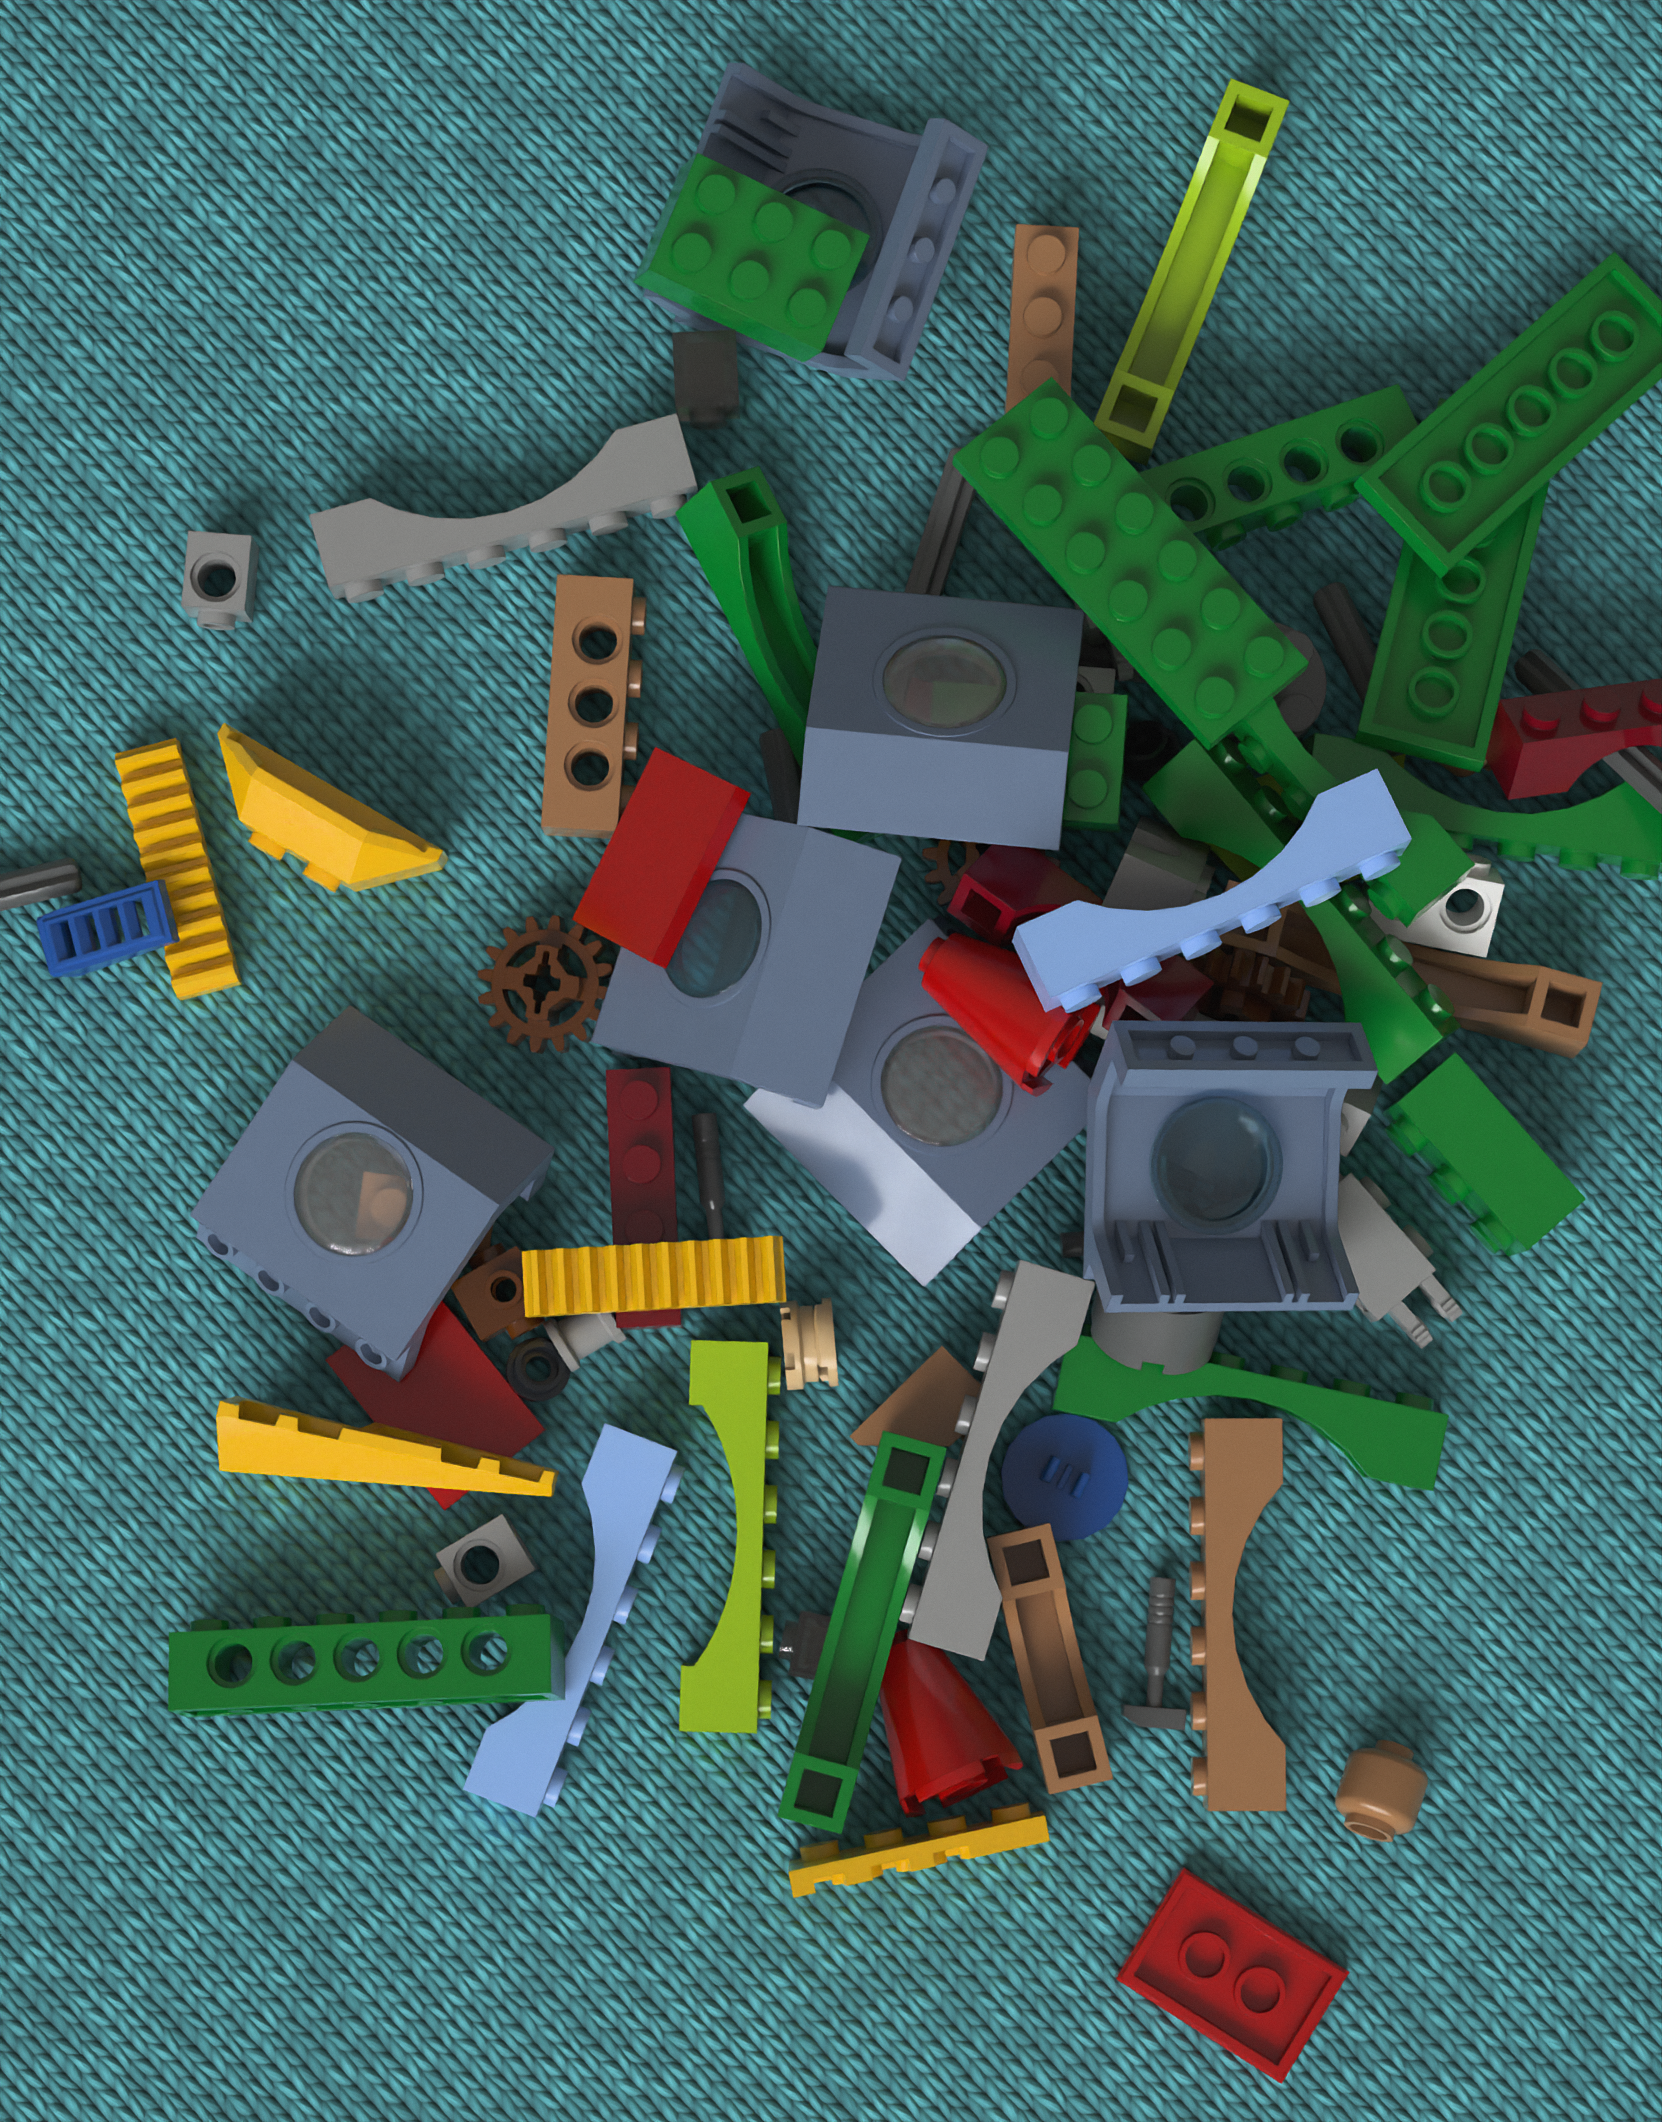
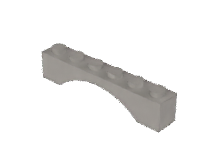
M677 413L615 430L598 455L570 481L537 501L505 513L476 518H434L401 511L368 498L310 514L309 518L328 587L334 598L346 597L348 603H359L383 595V586L404 580L408 581L409 586H421L436 582L445 577L444 569L469 563L470 569H483L497 565L506 560L505 552L529 546L533 553L549 551L566 544V535L590 529L593 536L614 533L628 526V518L649 512L652 513L654 519L675 516V512L698 493V488Z
M1023 1260L1016 1261L1013 1272L1002 1269L991 1307L1002 1310L995 1335L983 1332L973 1364L974 1370L984 1372L977 1397L965 1394L954 1432L965 1435L959 1458L956 1460L946 1457L936 1489V1495L946 1497V1502L940 1522L927 1521L917 1557L928 1560L921 1586L909 1583L900 1613L899 1621L909 1623L906 1633L908 1639L981 1661L985 1660L1003 1599L990 1568L983 1534V1488L989 1457L1004 1420L1023 1391L1052 1362L1077 1346L1096 1282Z

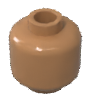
M1378 1740L1375 1748H1360L1350 1753L1335 1796V1806L1345 1817L1344 1826L1360 1836L1380 1842H1392L1395 1835L1405 1834L1413 1830L1427 1789L1428 1776L1418 1764L1412 1761L1414 1752L1411 1749L1396 1742Z

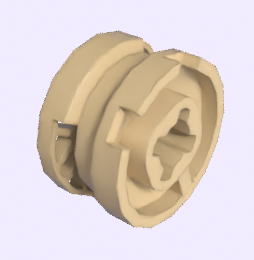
M831 1297L821 1298L822 1304L815 1305L814 1309L812 1305L799 1307L796 1300L780 1303L787 1391L804 1389L807 1382H818L819 1377L822 1381H829V1387L839 1386Z

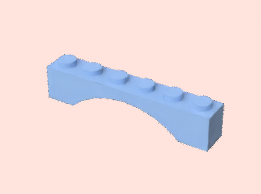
M1375 769L1318 794L1303 824L1281 853L1253 877L1221 895L1187 906L1150 911L1107 908L1076 900L1017 926L1012 943L1045 1012L1061 1005L1066 1013L1074 1012L1097 1001L1102 997L1099 988L1117 980L1123 979L1126 986L1138 984L1159 973L1162 970L1159 962L1183 952L1186 960L1194 959L1221 945L1222 941L1219 935L1243 926L1247 934L1258 931L1279 920L1282 917L1279 909L1302 899L1305 907H1311L1338 894L1342 890L1339 883L1362 873L1364 880L1369 881L1394 870L1401 864L1398 856L1403 854L1412 838L1378 769Z
M604 1424L581 1483L591 1513L595 1562L593 1588L583 1624L565 1658V1700L525 1702L517 1710L488 1726L463 1790L535 1818L540 1813L543 1804L555 1808L569 1772L558 1767L567 1743L579 1746L592 1710L581 1706L590 1682L602 1686L616 1650L605 1646L614 1621L623 1625L626 1624L639 1591L638 1588L628 1585L637 1560L649 1564L659 1540L662 1528L652 1524L660 1500L670 1504L673 1503L686 1468L675 1464L679 1451L613 1425Z

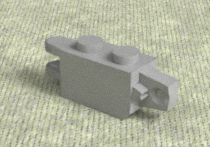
M1339 1173L1338 1228L1360 1292L1355 1305L1371 1323L1379 1321L1388 1313L1406 1335L1419 1348L1423 1349L1433 1338L1424 1322L1418 1316H1415L1402 1302L1409 1293L1418 1287L1429 1299L1436 1312L1450 1322L1456 1320L1463 1311L1432 1275L1436 1269L1427 1258L1434 1252L1426 1240L1409 1224L1401 1230L1384 1211L1391 1203L1382 1190L1367 1176L1358 1181L1352 1173L1344 1177Z

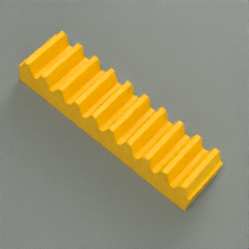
M177 738L116 753L114 761L121 777V788L128 804L127 812L133 824V835L140 851L139 859L146 875V883L158 879L165 880L180 938L179 942L164 946V957L171 973V984L177 998L182 1001L242 985L180 741Z
M783 1236L522 1251L525 1317L527 1318L787 1302Z

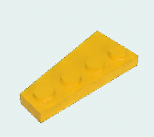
M1023 1802L993 1808L990 1810L991 1821L971 1825L966 1824L965 1815L932 1820L927 1822L929 1833L903 1838L902 1829L898 1827L864 1834L865 1846L839 1850L838 1840L802 1846L799 1848L801 1858L789 1861L788 1873L793 1898L816 1893L814 1883L832 1880V1885L844 1884V1886L872 1881L873 1878L883 1875L884 1869L896 1867V1872H913L948 1862L947 1857L960 1854V1859H971L1048 1842L1050 1838L1046 1817L1043 1811L1030 1813L1029 1803Z

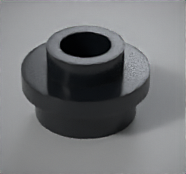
M1142 721L1130 726L1127 729L1124 774L1132 780L1149 781L1181 751L1176 735L1155 721Z
M535 1337L522 1341L512 1350L506 1363V1378L510 1387L518 1396L531 1402H545L555 1398L563 1391L570 1377V1369L552 1340ZM531 1361L544 1363L548 1368V1378L544 1381L532 1380L526 1373V1365Z

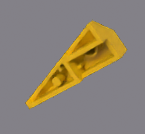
M240 1396L221 1400L216 1415L219 1471L547 1497L554 1495L559 1470L377 1422L358 1428Z

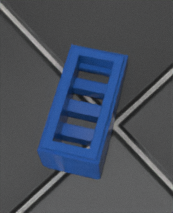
M164 879L150 881L41 915L36 920L48 970L53 977H79L180 941ZM139 902L143 904L150 934L143 936L135 905ZM117 910L126 941L123 943L121 942L114 911ZM94 919L98 939L101 946V949L97 950L90 920Z

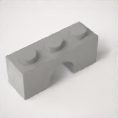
M1141 815L1102 906L1115 909L1150 911L1182 907L1205 900L1216 869L1205 864L1211 846L1202 841L1181 837L1175 829Z

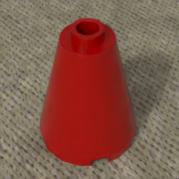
M957 932L951 934L946 940L941 937L935 938L924 952L918 965V969L924 973L921 982L922 988L1022 1090L1035 1097L1046 1092L1054 1084L1044 1078L1045 1074L1054 1064L1064 1069L1068 1067L1089 1035L1101 1010V1007L1093 1002L1084 1008L1070 1013H1066L1062 1005L1045 1012L1018 953ZM1099 988L1102 996H1104L1105 988Z
M905 1629L894 1635L879 1691V1698L899 1805H901L906 1818L926 1814L922 1802L939 1797L943 1809L952 1806L1009 1778L1004 1766L1020 1770L1023 1767V1763L1016 1747L943 1649L908 1639L906 1635L908 1629Z

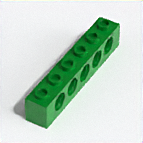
M1398 383L1142 471L1139 474L1170 508L1171 505H1181L1189 509L1194 515L1195 521L1180 520L1205 547L1210 546L1213 552H1218L1240 543L1247 537V532L1267 526L1269 532H1276L1298 522L1303 518L1304 512L1323 506L1325 512H1333L1350 505L1360 497L1359 492L1353 486L1359 477L1418 424ZM1346 446L1356 450L1361 455L1363 462L1349 459L1343 453L1341 447ZM1285 466H1294L1300 469L1308 481L1301 482L1295 480L1287 473ZM1228 485H1236L1245 489L1252 501L1237 499L1230 492Z
M541 1604L506 1606V1616L481 1617V1608L451 1607L442 1609V1619L418 1620L417 1611L388 1610L379 1612V1622L355 1623V1615L327 1613L316 1615V1625L292 1626V1618L265 1616L253 1618V1628L229 1629V1621L204 1619L191 1621L190 1631L169 1632L168 1711L187 1718L565 1700L564 1621L552 1614H545V1605ZM503 1637L507 1645L505 1660L497 1668L485 1670L481 1663L483 1647L490 1640ZM439 1640L443 1648L441 1663L433 1671L422 1673L418 1666V1655L421 1648L428 1642ZM375 1643L379 1651L378 1664L371 1673L359 1676L355 1669L356 1655L362 1647ZM311 1646L316 1656L314 1668L306 1677L296 1679L292 1672V1661L297 1652ZM248 1649L252 1656L251 1670L244 1679L233 1682L229 1672L230 1663L237 1653Z

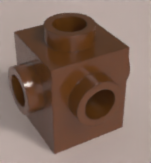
M498 1243L482 1251L468 1261L473 1271L455 1280L451 1286L478 1337L483 1342L491 1340L506 1330L513 1340L546 1321L544 1317H525L522 1250L518 1246L506 1251L503 1244ZM513 1280L516 1284L515 1296L508 1302H500L497 1296L499 1285L504 1281Z

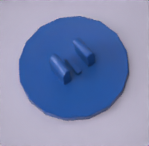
M1074 1414L1044 1416L1024 1427L1008 1446L1001 1468L1003 1496L1014 1517L1025 1527L1044 1522L1050 1523L1053 1537L1056 1541L1085 1539L1105 1528L1122 1508L1129 1484L1126 1457L1115 1437L1095 1420Z

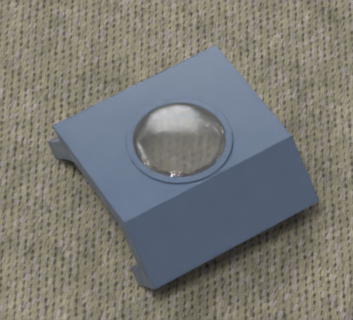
M828 585L806 723L797 825L1059 850L1062 836L1063 808L1078 668L1082 652L1084 611L1077 608Z
M940 914L933 920L929 918L862 983L822 1108L815 1110L792 1102L793 1099L760 1088L743 1104L923 1287L937 1276L1087 1126L1088 1087L1096 1067L1095 1063L1084 1059L1077 1052L1066 1069L1054 1064L1045 1074L1044 1078L1054 1083L1046 1092L1035 1097L1022 1090L921 986L924 973L918 969V965L931 942L937 937L946 940L955 932L967 936L963 930L949 924Z
M349 1005L291 1060L190 1213V1216L199 1222L196 1238L202 1241L212 1254L220 1259L230 1261L255 1279L265 1292L272 1296L280 1297L304 1314L315 1328L332 1334L357 1352L367 1365L374 1369L382 1370L394 1380L400 1382L415 1365L427 1325L434 1311L500 1214L518 1196L528 1201L542 1187L555 1148Z

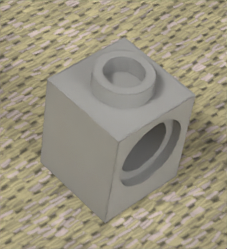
M188 530L181 606L189 617L197 618V626L214 630H234L236 621L253 622L259 547L251 535ZM220 569L231 570L235 573V584L229 593L220 597L209 596L205 593V582L211 573Z
M504 1513L436 1553L435 1555L442 1566L433 1571L452 1605L462 1600L466 1607H476L536 1571L539 1567L507 1513ZM476 1546H486L492 1549L498 1556L499 1571L496 1577L489 1583L475 1582L468 1576L465 1570L466 1556Z

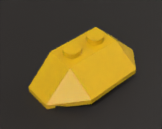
M222 724L217 734L238 817L243 825L253 832L248 842L259 850L281 861L286 852L307 863L302 872L303 875L334 893L340 884L358 892L439 871L444 868L449 859L444 850L239 732L230 725Z

